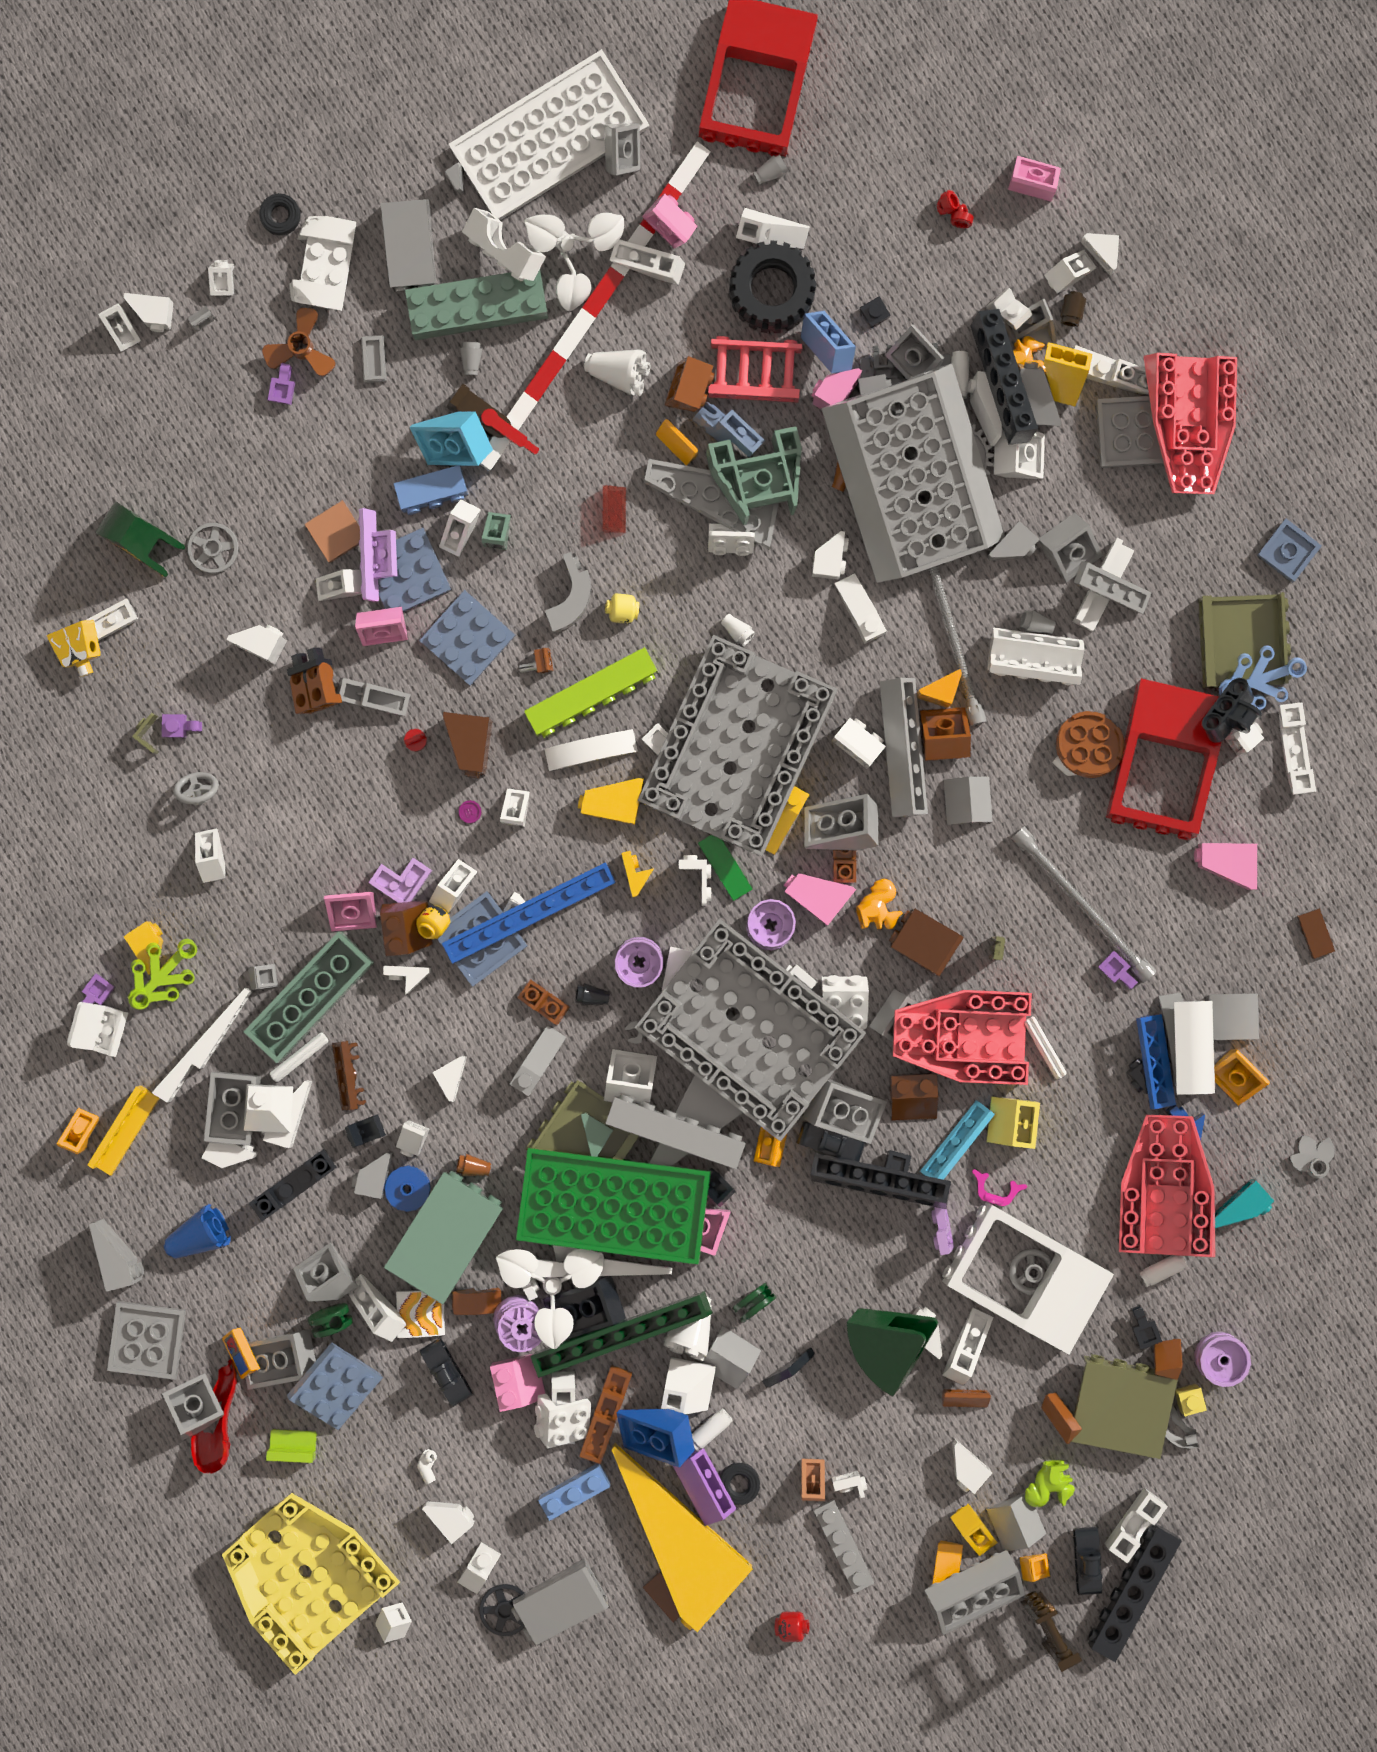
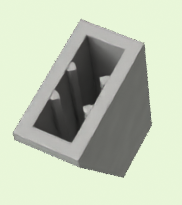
M1026 361L1024 365L1019 364L1018 368L1037 425L1060 426L1061 420L1042 366H1038V362Z

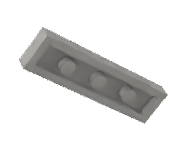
M1084 561L1081 562L1074 580L1075 584L1141 614H1144L1151 592Z
M832 1499L814 1508L815 1515L853 1593L875 1584L835 1500Z

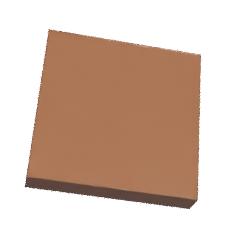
M343 500L305 523V526L329 563L359 545L360 526Z

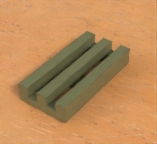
M991 937V941L995 942V945L990 946V950L994 951V955H989V959H1003L1005 937Z

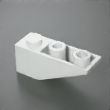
M745 208L741 216L736 238L756 244L764 241L765 245L770 244V241L774 240L777 241L778 245H783L786 242L790 244L791 248L804 249L810 226Z

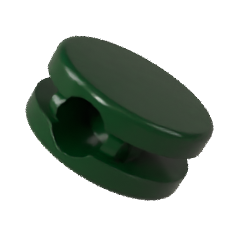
M763 1283L732 1307L735 1313L744 1306L748 1310L746 1314L739 1318L742 1323L748 1321L776 1299L775 1294H771V1290L768 1289L769 1286L766 1283Z
M346 1303L331 1305L310 1315L307 1319L309 1326H316L311 1331L313 1337L322 1338L330 1336L349 1327L353 1323V1318L351 1315H345L349 1312L348 1305Z

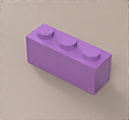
M704 1448L694 1451L680 1468L673 1466L705 1526L724 1520L736 1510Z

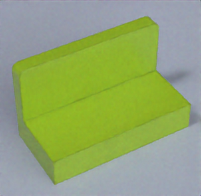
M272 1429L270 1448L267 1450L266 1461L313 1463L316 1455V1431Z

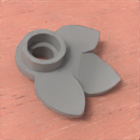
M1303 1135L1298 1143L1299 1153L1290 1156L1291 1162L1297 1170L1307 1172L1316 1179L1323 1178L1328 1174L1329 1162L1334 1157L1333 1142L1330 1138H1325L1318 1144L1312 1138ZM1315 1163L1321 1164L1319 1171L1314 1170Z

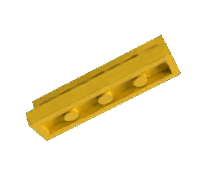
M143 1086L135 1087L87 1166L92 1169L99 1168L112 1176L160 1098Z

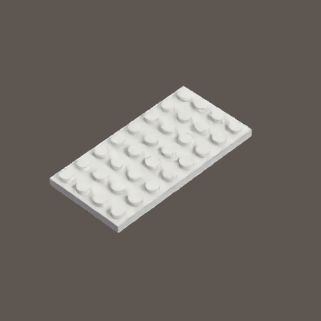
M601 49L449 143V147L462 165L463 170L490 213L497 219L502 220L604 157L605 124L640 123V134L649 129L650 125Z

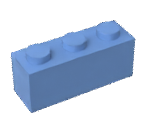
M825 311L804 314L801 339L831 373L852 370L856 346Z
M460 465L394 483L400 508L403 513L407 512L408 515L419 513L421 511L420 508L427 506L430 509L438 508L443 505L442 502L451 500L452 503L459 502L460 499L464 500V496L468 495Z
M597 1463L541 1494L538 1501L550 1521L608 1489L611 1481L602 1465Z

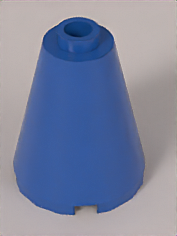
M211 1204L203 1206L165 1239L164 1250L166 1254L176 1259L224 1248L229 1245L231 1237L226 1235L229 1227L221 1212L217 1208L211 1209Z

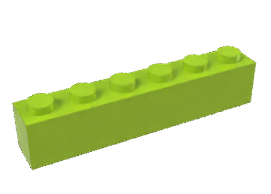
M644 647L526 709L524 712L538 737L542 735L545 738L555 733L554 728L562 724L563 727L574 723V717L580 714L587 716L596 711L595 706L601 703L604 706L616 700L614 696L623 693V695L631 693L636 689L635 685L643 682L645 685L655 680L654 675L658 671Z

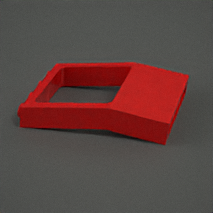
M729 0L717 46L698 137L710 143L718 141L732 148L740 146L754 153L762 151L770 156L774 155L776 157L780 155L786 157L815 35L818 14L757 0ZM732 57L795 73L781 134H770L712 119L726 58Z
M1142 678L1138 681L1124 740L1123 755L1118 765L1106 818L1111 819V822L1115 824L1131 823L1136 829L1146 830L1147 827L1156 829L1155 832L1161 835L1177 834V837L1182 840H1191V838H1195L1199 834L1221 747V742L1215 743L1209 740L1202 726V720L1219 696ZM1137 739L1190 750L1204 755V762L1189 822L1122 805Z

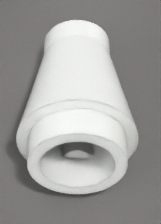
M728 614L721 622V625L725 627L734 641L742 646L747 645L755 635L751 626L738 620L731 614Z

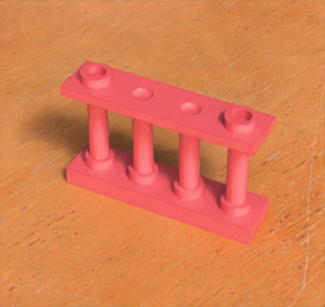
M717 336L716 339H711V348L718 349L716 381L709 386L708 398L799 402L800 389H795V386H793L794 354L801 353L802 344H797L795 340H785L784 343L730 340L726 336ZM727 349L740 350L739 383H736V385H727V382H725ZM749 351H763L762 377L759 387L750 386L748 383ZM772 352L785 353L784 385L781 388H772L770 384Z

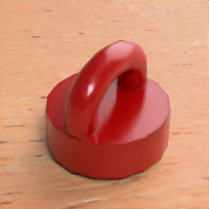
M951 190L940 195L937 202V211L940 215L952 214L958 211L960 203L957 195Z
M961 204L958 211L951 214L950 223L957 228H970L974 217L968 213L967 206Z
M411 729L405 734L404 743L409 750L418 752L427 745V736L420 729Z

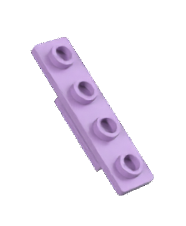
M362 508L359 509L358 519L360 526L359 546L361 549V593L363 600L375 602L379 601L378 579L397 577L396 531L386 530L377 532L376 512Z

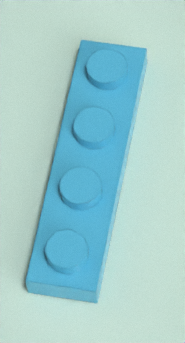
M976 1100L920 1172L925 1176L944 1180L995 1114Z

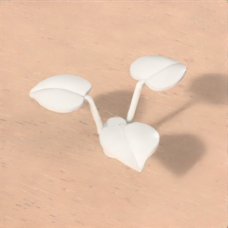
M600 213L594 216L588 225V233L591 236L589 238L576 236L575 234L569 235L564 231L565 226L561 219L554 215H536L524 219L528 239L532 247L539 252H548L554 247L558 248L571 271V275L564 274L560 276L556 284V294L559 303L567 311L574 310L586 301L591 292V282L584 274L576 275V271L566 252L573 248L574 240L593 241L594 247L599 251L613 248L623 233L624 218L622 215Z
M585 1249L571 1251L564 1261V1269L569 1275L560 1279L557 1277H547L545 1279L534 1274L533 1272L538 1267V1261L532 1253L525 1250L505 1251L499 1254L496 1260L503 1281L510 1287H525L530 1282L531 1277L543 1283L544 1291L550 1295L551 1310L542 1308L537 1312L534 1321L535 1329L540 1339L547 1346L557 1349L572 1332L573 1318L566 1309H555V1294L560 1292L561 1283L572 1278L573 1284L578 1288H586L592 1285L602 1272L604 1255L601 1252Z

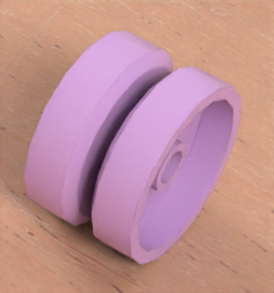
M1212 1332L1204 1336L1196 1346L1194 1353L1195 1365L1199 1372L1213 1384L1222 1387L1234 1386L1242 1382L1248 1375L1251 1366L1250 1353L1246 1346L1231 1334Z

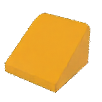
M1047 1553L1019 1558L1023 1580L1034 1582L1050 1577Z

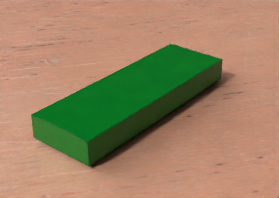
M710 835L698 842V845L733 901L752 890L751 885L722 839Z

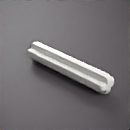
M1035 1017L1026 1019V1029L1056 1079L1064 1077L1066 1071Z
M323 1033L316 1035L270 1072L271 1078L275 1082H279L327 1044L328 1038Z

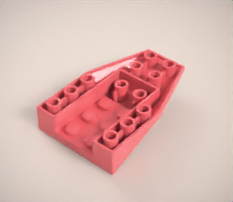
M1154 353L1143 356L1153 424L1172 493L1214 494L1236 426L1237 357H1179L1177 354Z
M961 990L894 1010L892 1056L958 1082L1028 1085L1029 1062L1024 1061L1026 1016H1031L1032 993Z
M1146 1115L1121 1182L1119 1252L1215 1257V1190L1193 1116Z

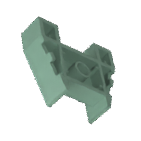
M796 426L774 431L771 440L774 449L772 454L736 461L730 440L708 444L706 457L711 476L743 525L747 524L750 516L748 509L785 501L788 503L790 514L794 515L798 503L802 452Z

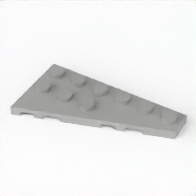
M653 459L648 460L644 479L645 484L735 532L755 533L754 542L770 550L779 503L748 509L750 516L747 524L743 525L711 476L710 470Z

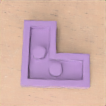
M412 858L401 876L381 864L369 883L398 903L412 902L433 870L415 858Z
M934 1207L932 1219L934 1224H938V1231L936 1236L933 1237L935 1249L940 1250V1255L950 1254L954 1248L947 1209Z

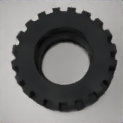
M771 240L770 244L765 245L763 241L757 243V247L754 249L752 246L746 249L745 254L740 255L736 260V265L733 266L731 271L729 296L730 300H732L734 311L739 314V319L742 322L747 321L750 328L754 330L756 327L761 328V332L768 333V330H774V333H781V329L786 328L788 331L794 327L795 323H801L804 319V314L809 313L816 290L815 272L810 267V261L807 256L803 257L801 255V250L797 247L794 250L791 249L790 244L786 242L783 245H778L777 241ZM775 268L787 273L794 285L791 298L784 304L769 306L759 302L751 291L752 280L758 272L764 269Z

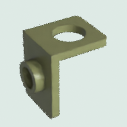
M151 713L147 719L143 718L137 724V731L132 737L152 753L158 754L159 751L142 739L143 735L158 718L156 714Z

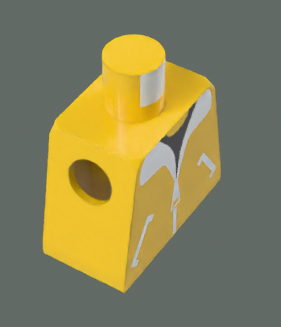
M94 620L79 621L46 635L64 668L76 666L80 677L93 673L89 661L99 657L101 654Z

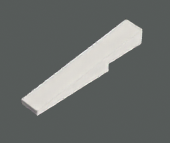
M244 988L152 1092L154 1095L167 1103L171 1102L193 1067L196 1066L199 1069L205 1067L253 992L252 990Z
M604 1258L600 1276L672 1274V1268ZM537 1259L538 1267L533 1272L540 1277H565L569 1275L564 1269V1262Z

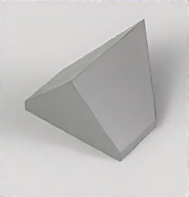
M1042 299L1028 307L1031 310L1032 316L1017 330L1013 329L1016 339L1030 336L1039 343L1046 345L1048 342L1057 344L1054 320L1046 300Z

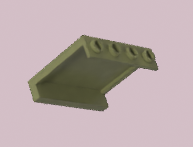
M1284 592L1276 595L1212 597V595L1201 596L1198 599L1203 689L1219 688L1224 680L1231 679L1238 666V657L1243 653L1249 654L1252 658V665L1246 668L1242 677L1248 679L1261 657L1260 649L1263 646H1271L1275 653L1274 658L1268 662L1263 673L1288 665L1291 647L1287 643V634H1289L1290 625L1289 621H1286L1285 612H1288L1289 604ZM1264 651L1263 656H1269L1271 651ZM1243 658L1241 660L1242 664H1247L1249 662L1248 658ZM1289 674L1266 683L1272 686L1286 685L1292 676Z
M577 1080L576 1083L571 1081L564 1091L567 1094L563 1102L557 1101L551 1110L554 1113L550 1121L544 1120L538 1129L541 1132L537 1140L532 1138L525 1150L533 1148L591 1156L581 1114L588 1113L606 1124L612 1102L604 1101L603 1096L581 1081ZM608 1125L614 1130L597 1157L623 1160L639 1135Z
M1091 1354V1357L1084 1356L1085 1366L1074 1412V1418L1081 1426L1082 1431L1071 1442L1161 1459L1178 1380L1156 1375L1155 1369H1150L1146 1364L1136 1363L1135 1366L1127 1364L1126 1361L1121 1359L1109 1361L1104 1360L1103 1356Z

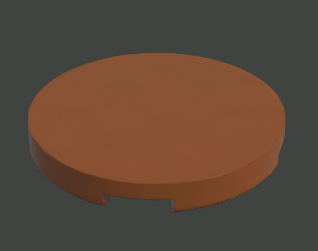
M1093 711L1076 713L1062 724L1057 733L1056 751L1063 765L1076 775L1086 778L1105 776L1113 771L1122 759L1125 744L1123 734L1120 728L1110 719L1106 718L1104 714Z

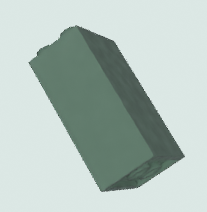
M454 1171L442 1174L384 1267L441 1304L446 1302L504 1209L500 1206L501 1200L493 1195H489L487 1198L481 1194L483 1189L472 1182L469 1186L463 1183V1177Z

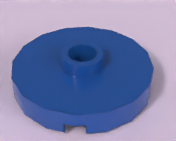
M409 1165L399 1167L391 1172L385 1184V1194L389 1203L396 1209L406 1212L417 1210L423 1206L431 1191L430 1180L425 1172ZM404 1185L411 1186L410 1193L404 1192Z

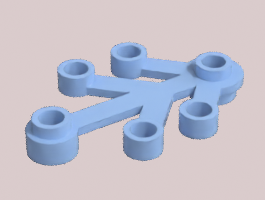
M1263 646L1260 649L1261 657L1250 677L1246 680L1250 688H1255L1273 696L1278 702H1284L1288 699L1287 690L1284 687L1276 688L1266 682L1289 674L1296 678L1302 677L1307 671L1306 663L1303 659L1296 657L1292 658L1288 665L1263 673L1268 662L1275 655L1271 646ZM1270 650L1271 654L1269 656H1263L1264 651ZM1243 653L1238 657V666L1231 679L1224 680L1219 686L1220 695L1232 680L1242 678L1246 668L1252 665V658L1249 654ZM1243 658H1248L1249 662L1247 664H1242L1241 660ZM1300 663V667L1293 669V664ZM1280 691L1285 692L1282 698L1277 697ZM1258 694L1254 696L1251 704L1261 710L1265 708L1266 700L1263 695ZM1257 699H1262L1263 703L1261 705H1256L1255 701Z

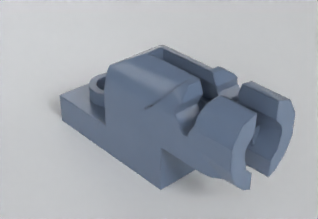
M709 402L692 419L700 427L704 426L706 428L705 432L718 442L730 440L731 444L734 443L748 457L765 441L733 410L725 415Z

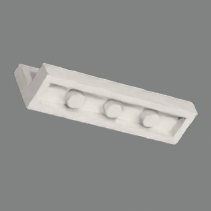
M1116 538L1100 568L1121 578L1134 550L1122 545L1123 540ZM1088 590L1072 622L1093 632L1109 599Z

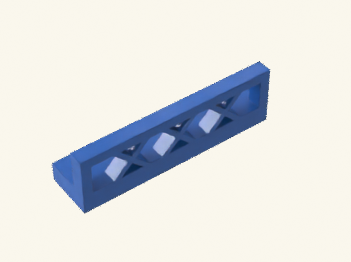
M1162 1014L1136 1018L1150 1109L1176 1105Z

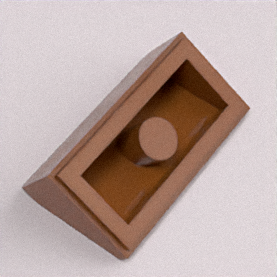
M1181 1339L1166 1340L1154 1345L1156 1375L1178 1380L1183 1366Z
M944 1389L942 1391L943 1407L987 1408L991 1399V1395L987 1390Z
M1057 1393L1047 1394L1041 1408L1066 1444H1069L1082 1431V1428Z

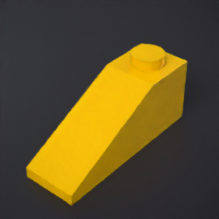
M794 786L766 847V851L773 855L776 854L809 796L808 793Z

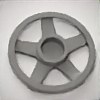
M203 524L194 530L189 538L187 545L188 556L193 565L199 570L212 574L220 573L227 570L235 562L238 555V541L234 533L222 524ZM213 527L210 539L205 540L195 536L202 529ZM220 528L229 533L233 540L232 542L219 541ZM192 542L203 548V553L196 561L191 551ZM234 548L232 558L225 565L221 552ZM209 558H213L219 568L207 569L201 565Z

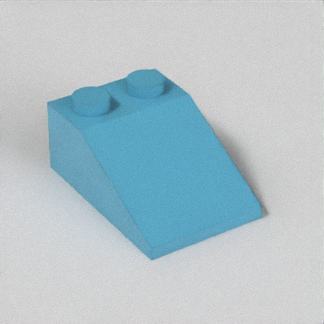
M455 412L410 426V430L428 465L479 466L493 450L476 412Z

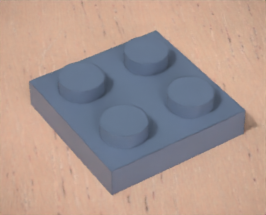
M1285 518L1257 556L1293 583L1322 545Z

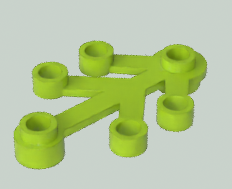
M181 940L177 946L178 950L161 969L159 956L161 955L160 946L154 942L147 945L146 951L150 956V980L144 986L143 973L146 970V966L142 960H134L130 966L134 973V989L128 995V1002L134 1009H145L150 1002L176 1001L179 998V992L174 986L167 987L165 991H153L157 986L181 983L190 985L194 982L195 976L189 969L183 970L180 974L168 975L183 958L190 959L196 955L197 946L193 940ZM184 945H190L187 950L182 949ZM152 948H158L157 952L150 953ZM138 964H141V965H142L141 969H139V970H135V969H134L136 965H138ZM187 974H190V975H191L190 979H188V980H184V979H183L185 975H187ZM175 991V995H174V996H172V997H169V996H168V993H169V992ZM143 995L141 1000H136V996Z

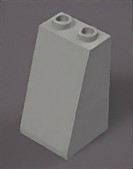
M429 199L380 203L390 287H395L396 291H405L409 289L410 285H418L419 288L436 283Z
M583 1558L514 1599V1608L511 1610L517 1621L522 1620L525 1626L523 1632L528 1641L533 1640L535 1645H538L607 1609L609 1605L606 1594L586 1559Z

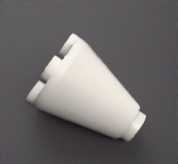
M639 349L595 352L586 356L584 369L590 375L629 395L641 396L644 389V376H648L650 372V362H646V352Z
M707 1297L708 1302L710 1304L712 1299ZM711 1315L668 1331L663 1340L664 1346L670 1348V1351L681 1355L685 1351V1353L691 1355V1358L703 1361L704 1357H707Z

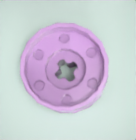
M769 899L761 901L753 907L747 919L746 929L748 937L754 945L761 949L772 951L780 949L789 942L795 931L796 921L793 911L787 904L780 900ZM768 920L771 923H776L772 932L770 929H765Z
M633 937L626 940L619 947L615 958V970L619 978L625 984L632 987H646L654 983L660 976L663 968V954L659 946L653 940L645 937ZM635 956L645 958L643 961L644 966L634 965Z
M514 1295L507 1297L499 1303L493 1317L494 1327L499 1339L505 1347L516 1352L530 1351L542 1341L536 1332L534 1324L539 1308L533 1300L529 1301L526 1296ZM518 1324L524 1325L525 1328H523V1329H521L520 1327L517 1328V1325H518Z

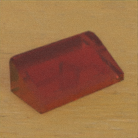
M603 485V533H626V487Z

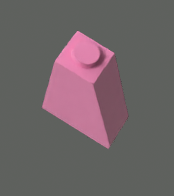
M1201 843L1198 844V848H1195L1194 860L1198 862L1199 868L1247 890H1257V844Z
M798 874L796 877L791 875L784 884L787 888L784 892L826 926L829 925L856 890L852 886L803 874Z

